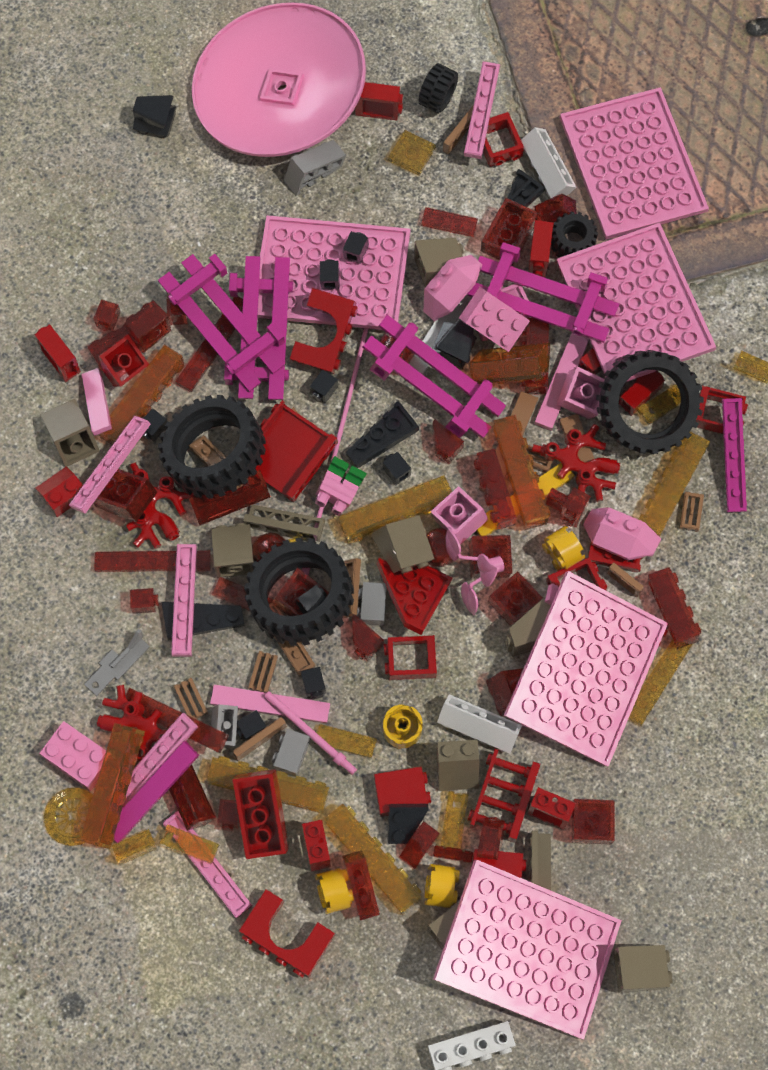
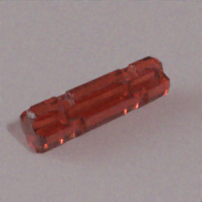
M436 845L433 856L439 858L443 856L445 859L463 860V862L470 863L473 859V852L468 850L463 852L462 849L443 848V846Z

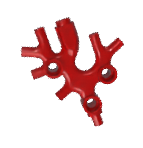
M593 424L584 435L577 429H571L565 437V444L567 446L563 449H560L559 445L555 442H550L547 445L543 444L542 446L533 444L532 452L540 453V456H543L547 461L558 460L562 463V468L557 474L560 479H563L570 471L578 473L576 476V484L578 485L577 495L584 496L586 487L591 486L594 490L596 502L603 501L602 488L615 490L616 482L596 478L595 472L600 471L614 475V473L618 474L620 463L617 460L601 457L583 462L578 457V451L582 447L605 450L606 443L594 439L595 434L600 429L597 425Z
M135 462L129 467L133 472L134 483L140 489V495L136 498H128L127 504L128 506H141L143 510H138L134 514V521L126 524L128 531L135 528L141 529V533L133 542L134 546L139 548L148 539L154 549H157L161 544L152 530L154 524L159 525L165 537L170 541L177 539L180 536V531L171 517L157 511L155 503L159 499L167 498L173 503L178 514L182 516L186 514V510L181 503L182 500L194 498V494L188 495L185 492L177 491L173 479L169 476L162 477L159 480V486H152L147 472L139 469Z
M124 685L116 686L117 699L104 698L102 705L122 710L124 712L123 717L119 718L107 714L100 715L97 720V727H100L101 730L115 733L126 731L129 728H136L139 731L140 738L136 744L128 745L116 741L111 742V749L119 750L123 753L117 766L120 769H124L132 758L141 761L152 748L151 744L157 742L167 730H161L156 725L157 720L162 714L159 709H155L148 718L142 717L145 710L144 705L141 703L143 692L135 691L133 700L128 701Z

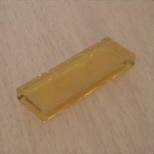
M319 724L317 734L335 750L372 759L377 741L376 738Z

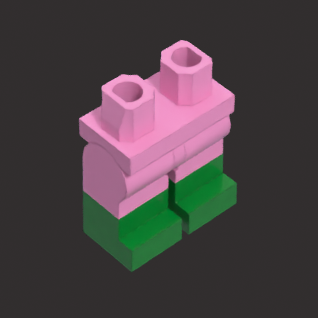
M334 456L315 494L317 495L315 504L325 507L327 502L334 504L331 512L340 516L351 504L367 473L351 466L341 483L349 463Z

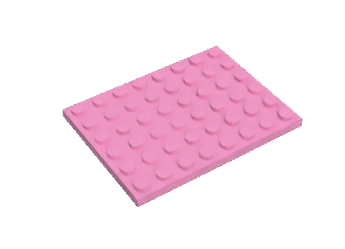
M661 87L560 114L562 126L605 240L632 233L657 223L665 224L708 212L709 207Z
M267 215L260 253V279H274L275 257H290L289 281H293V293L288 294L287 321L337 325L331 315L308 308L307 302L311 290L315 288L354 300L357 303L358 311L356 317H352L350 323L352 327L382 330L378 326L386 315L399 322L411 229ZM351 231L355 233L361 232L368 237L369 247L361 264L343 257V247ZM328 259L339 261L340 289H321L320 261ZM259 293L258 318L272 319L273 293Z
M660 223L556 259V263L567 286L587 292L589 288L587 287V281L590 272L608 278L605 292L600 291L599 296L620 303L615 317L593 310L589 318V322L609 328L604 343L589 338L604 374L607 370L611 371L614 367L612 364L615 361L620 362L623 360V356L635 354V351L653 350L668 353L680 358V361L683 362L716 350L714 340ZM574 304L579 313L581 306ZM644 370L631 376L627 381L650 374L657 370Z
M569 571L565 572L504 716L608 767L668 623Z
M474 860L433 980L579 1039H584L622 920L484 862Z

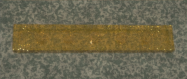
M686 619L684 620L641 688L629 716L630 720L642 726L702 629Z

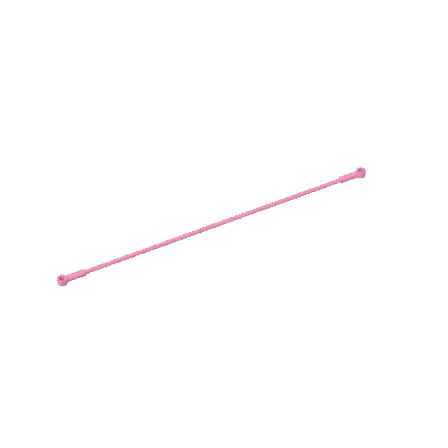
M368 328L363 330L337 434L338 444L333 450L331 460L334 456L337 457ZM319 506L318 518L322 517L324 507ZM315 523L314 527L318 528L319 523ZM302 568L299 583L295 586L298 595H303L307 592L306 583L310 568ZM303 586L305 589L299 591L298 587Z

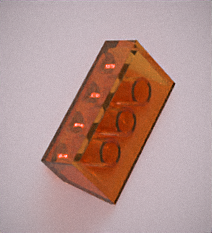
M550 343L513 346L509 352L502 347L481 349L468 363L471 377L478 384H481L483 380H488L491 383L497 382L498 384H504L508 381L519 383L529 379L539 381L549 371Z

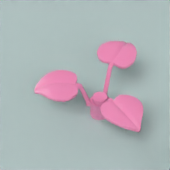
M448 527L445 542L451 559L454 561L458 558L477 560L480 578L469 585L467 582H464L461 587V596L466 608L471 614L476 615L478 599L473 586L482 581L484 586L489 587L497 573L504 571V563L500 556L488 559L484 554H480L478 557L461 555L460 543L451 527Z

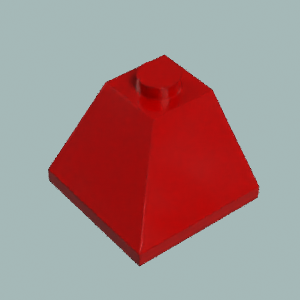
M129 334L98 356L104 374L115 387L123 386L149 366V363Z

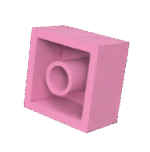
M578 366L569 370L557 405L587 419L598 416L597 407H599V401L596 400V396L600 395L601 388L599 384L604 382L605 379Z
M459 486L431 511L435 521L446 532L448 527H451L460 545L488 520L484 509Z

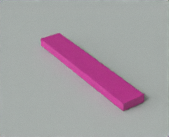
M742 398L722 399L727 513L747 512Z
M183 741L104 829L117 843H120L200 755L186 741Z

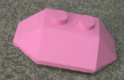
M472 255L448 260L424 289L423 312L434 322L438 318L451 313L476 284L483 264Z
M610 507L591 509L583 524L592 545L626 560L653 556L661 542V538L645 522Z

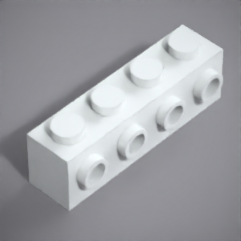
M535 127L521 139L524 152L529 156L532 167L536 169L539 175L538 178L544 184L546 193L551 199L563 200L577 188L545 129Z
M450 694L442 707L437 723L442 724L446 728L456 730L464 736L478 739L483 744L491 745L507 753H511L522 725Z
M506 1021L428 1045V1050L434 1070H452V1066L460 1064V1068L472 1065L471 1060L480 1058V1062L491 1059V1054L500 1052V1056L511 1053V1048L516 1045L509 1022Z

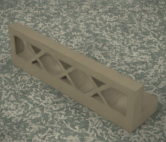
M252 504L249 514H245L243 519L246 525L250 524L252 529L307 540L312 538L317 542H320L325 524V519ZM255 511H260L266 517L255 516L254 513ZM275 515H280L283 518V521L270 518L274 517ZM299 519L302 524L290 523V521ZM312 522L319 523L318 528L310 527L307 525L311 524Z
M532 830L530 833V882L550 891L551 834L538 833V831Z

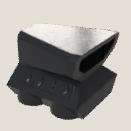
M138 96L133 107V129L137 130L140 134L153 133L159 138L169 136L176 115V106L171 105L174 96Z
M457 320L455 323L444 321L432 349L458 369H463L465 364H468L470 361L471 350L477 339L473 334L474 328L462 320Z

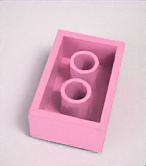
M481 287L478 288L459 317L463 322L508 352L530 322L527 318Z
M64 721L39 753L43 759L90 792L114 761L112 754Z

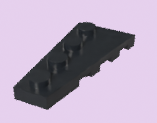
M398 400L389 412L387 411L382 416V419L377 424H374L365 436H362L346 452V455L356 468H360L420 430L419 426Z
M161 601L167 639L172 640L174 602ZM194 603L193 636L245 626L241 606Z

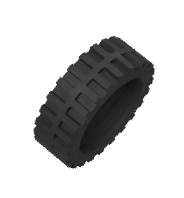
M653 350L635 351V354L623 356V360L620 362L615 361L612 364L614 367L611 371L607 370L605 372L606 378L604 382L599 384L601 388L600 395L596 396V400L599 401L597 413L601 415L602 419L600 422L607 429L606 433L613 437L617 443L639 453L658 454L660 451L665 453L671 451L670 448L673 446L679 447L682 445L681 440L691 437L692 434L689 432L692 427L697 428L699 424L696 422L697 416H702L703 413L699 406L700 403H704V397H701L699 394L702 387L695 380L697 375L689 370L690 366L681 362L680 358L668 353ZM644 370H657L667 374L676 383L680 392V408L675 420L669 427L654 434H643L631 429L622 419L618 406L620 391L625 382L634 374Z
M211 395L205 396V400L202 401L195 399L193 400L194 404L190 406L184 405L182 407L183 410L179 414L175 412L172 415L173 420L171 423L167 422L164 426L166 432H161L160 435L163 443L158 444V449L161 452L159 458L175 484L180 489H183L186 494L190 495L193 493L197 498L205 495L207 499L213 498L215 494L222 497L229 490L232 493L236 491V487L241 483L243 485L248 483L247 478L257 473L255 468L257 465L261 466L263 462L260 456L265 455L266 449L263 444H266V440L252 412L242 401L236 402L235 398L231 396L225 399L223 395H217V398H212ZM225 425L240 429V438L236 447L222 461L204 468H193L185 465L184 459L189 445L203 432Z
M296 538V542L291 543L289 540L283 541L284 545L277 547L275 544L271 546L272 551L267 554L263 552L260 555L261 560L259 562L254 561L252 564L253 572H248L246 576L249 583H245L244 586L247 594L245 595V600L257 625L262 632L265 631L267 637L270 639L276 637L278 643L284 644L286 640L290 646H297V642H302L304 646L310 645V640L322 641L321 636L327 633L331 636L334 633L333 628L336 626L341 627L344 624L342 618L349 616L350 609L348 605H353L354 602L352 596L354 594V587L342 557L338 556L337 551L333 547L329 549L327 544L322 541L320 544H317L315 539L309 538L308 542H303L302 538ZM300 568H316L326 572L330 577L332 586L328 596L322 604L306 614L283 616L273 612L268 604V596L272 587L282 576L290 571Z

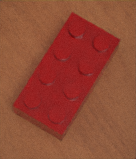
M276 769L236 775L232 780L246 859L286 854L289 850V843Z

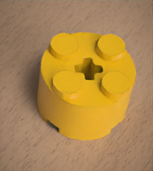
M563 526L545 537V543L542 544L545 553L550 554L552 557V564L557 571L564 568L568 569L585 559V554L582 556L580 552L583 550L581 543L572 531L569 533L566 531L567 526Z
M399 704L386 712L383 719V735L390 745L397 749L409 748L420 739L423 723L420 713L415 708ZM399 724L406 725V729H399Z
M430 864L428 870L432 871L431 875L426 876L424 898H428V900L425 901V905L450 908L457 902L458 891L454 889L455 884L459 881L460 871L455 870V867Z
M337 868L315 874V880L320 882V885L317 886V891L322 907L326 908L325 914L350 908L352 901H354L352 890L347 888L346 881H348V875L345 869Z

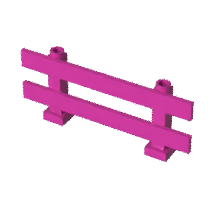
M504 242L500 248L501 259L499 262L483 256L479 257L478 261L483 264L480 272L492 275L493 278L489 287L476 283L467 293V296L473 297L478 288L481 287L519 314L571 331L577 336L583 335L603 343L605 342L609 328L589 322V318L593 310L615 317L620 303L599 296L600 291L605 292L608 282L607 277L590 272L587 281V287H589L587 292L512 267L513 262H518L520 248ZM506 280L579 305L581 308L577 317L502 292L501 289Z
M215 253L209 257L210 263L205 267L192 254L181 262L192 277L180 285L174 276L168 272L158 279V282L169 294L168 299L173 305L177 304L227 364L225 366L227 371L231 375L235 374L250 392L260 385L261 381L247 365L259 357L272 374L281 369L285 364L271 347L275 344L279 347L284 344V336L273 322L267 326V333L261 336L213 279L218 274L221 278L228 274L226 266ZM202 288L248 343L249 347L237 354L190 295Z
M246 256L245 278H238L237 273H230V297H238V292H244L243 315L257 330L259 293H273L272 322L283 334L285 343L280 347L275 344L271 348L285 364L288 294L293 293V281H289L290 257H275L274 279H260L261 257ZM241 336L242 352L247 347H249V345ZM255 360L247 366L260 381L269 382L268 400H283L284 382L289 381V370H285V365L272 374L267 367H255ZM225 368V385H233V380L239 381L238 399H253L254 389L249 392L236 375H231Z
M386 315L378 327L396 341L389 349L373 336H370L362 348L377 358V360L369 370L384 381L394 371L453 416L445 428L459 438L470 429L483 439L491 426L474 414L476 410L482 405L496 417H499L506 407L503 402L490 393L493 384L488 380H483L479 385L415 336L418 327L414 323L410 322L404 328L389 315ZM405 347L468 394L471 398L467 404L463 406L400 358L399 355Z

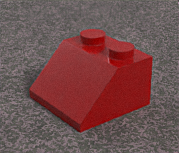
M66 466L35 489L56 517H59L71 508L69 504L83 484Z

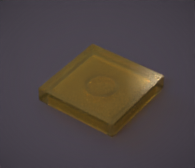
M404 130L390 153L388 161L420 176L436 149V144Z

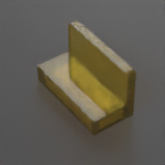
M741 350L733 369L767 384L768 362Z
M148 829L112 845L118 864L122 865L156 850L157 846Z

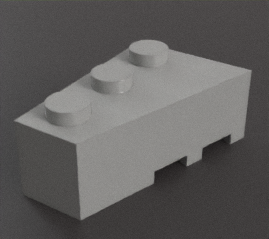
M334 140L324 142L320 146L310 148L299 155L296 154L290 159L284 182L294 195L297 196L301 193L300 189L307 185L309 187L313 186V181L320 176L325 178L342 167L346 154Z

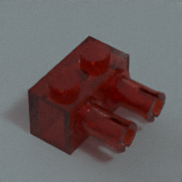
M551 488L545 505L559 511L561 514L560 520L565 525L577 528L587 509L591 496L576 488L572 489L570 495H565Z

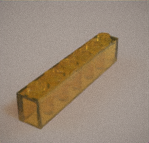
M691 431L689 432L692 434L691 437L681 440L682 445H680L679 452L675 451L670 461L673 463L670 468H665L662 474L664 480L662 484L657 483L653 491L656 495L653 499L649 498L645 506L648 509L645 515L641 513L638 520L645 522L659 537L710 443L709 440Z
M445 475L342 515L339 517V524L347 543H356L386 524L415 517L422 513L423 515L431 513L440 502L452 493V490Z
M223 756L213 757L206 781L209 785L234 791L232 779L236 775L269 769L262 766H257V768L249 767L250 764L242 761L233 763L230 762L229 758ZM276 771L281 802L283 804L324 814L330 792L329 787H326V783L320 781L311 783L307 782V779L304 777L296 776L291 778L285 772Z
M341 804L324 819L325 823L399 912L404 915L421 900L422 896L420 893L422 891L415 883L411 885L406 879L409 876L403 868L400 867L398 869L395 866L393 856L389 852L384 853L380 848L382 846L381 842L375 836L372 838L368 834L369 828L363 821L360 823L357 821L354 810L350 806L346 807L344 804Z

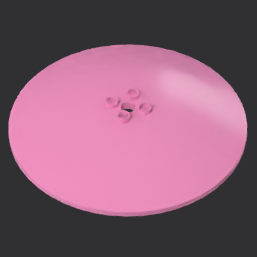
M278 3L257 8L227 24L205 47L196 65L192 81V99L196 114L203 127L216 141L242 154L276 157L305 150L334 133L355 109L363 92L366 78L364 52L358 37L351 27L340 17L324 8L305 3ZM282 85H286L283 90H278Z

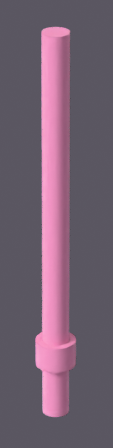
M270 691L265 694L264 697L306 735L310 736L317 745L333 758V761L338 766L341 765L351 775L357 771L346 760L347 757L343 753H338Z

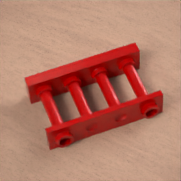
M495 749L493 754L489 753L486 765H489L484 784L475 810L471 809L467 821L471 822L470 828H474L475 822H479L506 831V834L509 835L508 841L515 843L540 763L533 761L531 767H524L497 758L498 749ZM496 765L523 774L527 778L526 784L519 786L490 776L493 766ZM490 784L517 793L521 797L520 803L513 805L484 795L487 785ZM481 803L512 812V815L515 816L514 822L507 824L478 814Z

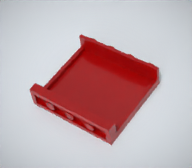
M282 400L279 404H275L271 410L272 414L268 419L265 418L260 425L266 440V444H263L266 451L265 455L260 456L263 462L261 466H256L257 473L255 476L292 502H295L336 447L338 439L333 434L329 435L286 406Z

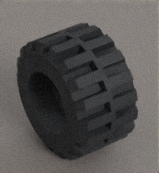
M435 64L428 72L421 86L418 103L438 114L441 113L454 94L458 82V73L442 64Z
M570 212V215L565 213L562 217L559 216L557 218V221L553 224L551 238L552 250L556 252L557 257H563L595 246L598 232L593 219L589 220V216L586 214L583 216L581 212H578V214ZM570 232L578 233L582 236L583 240L573 242L568 240L565 234Z

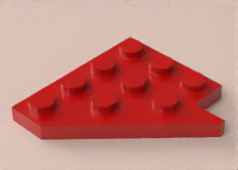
M378 558L376 565L403 626L422 635L453 578L430 566L418 569L416 566L412 568V571L401 574V571L393 573L388 563Z

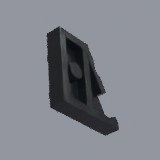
M518 169L515 181L511 186V192L507 197V205L521 214L545 191V188L525 172Z
M389 804L388 844H408L428 812V804Z

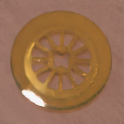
M67 788L58 792L50 799L44 813V823L49 835L55 841L68 846L81 845L91 840L99 831L103 818L102 808L98 799L91 792L82 788ZM67 800H71V808L68 807ZM74 800H80L77 806L74 808ZM84 802L86 806L79 810L81 804ZM62 803H64L65 806H66V808H67V810H64V809L60 808L59 806H60ZM87 809L90 810L89 814H81ZM57 810H60L65 814L56 815ZM70 812H78L76 814L77 820L71 819L69 821L70 816L68 814ZM90 817L89 822H86L81 818ZM57 818H65L59 823L56 822ZM67 822L64 829L61 830L59 827ZM79 822L86 824V827L82 829ZM75 824H77L78 828L80 829V831L74 833ZM71 825V833L66 832Z

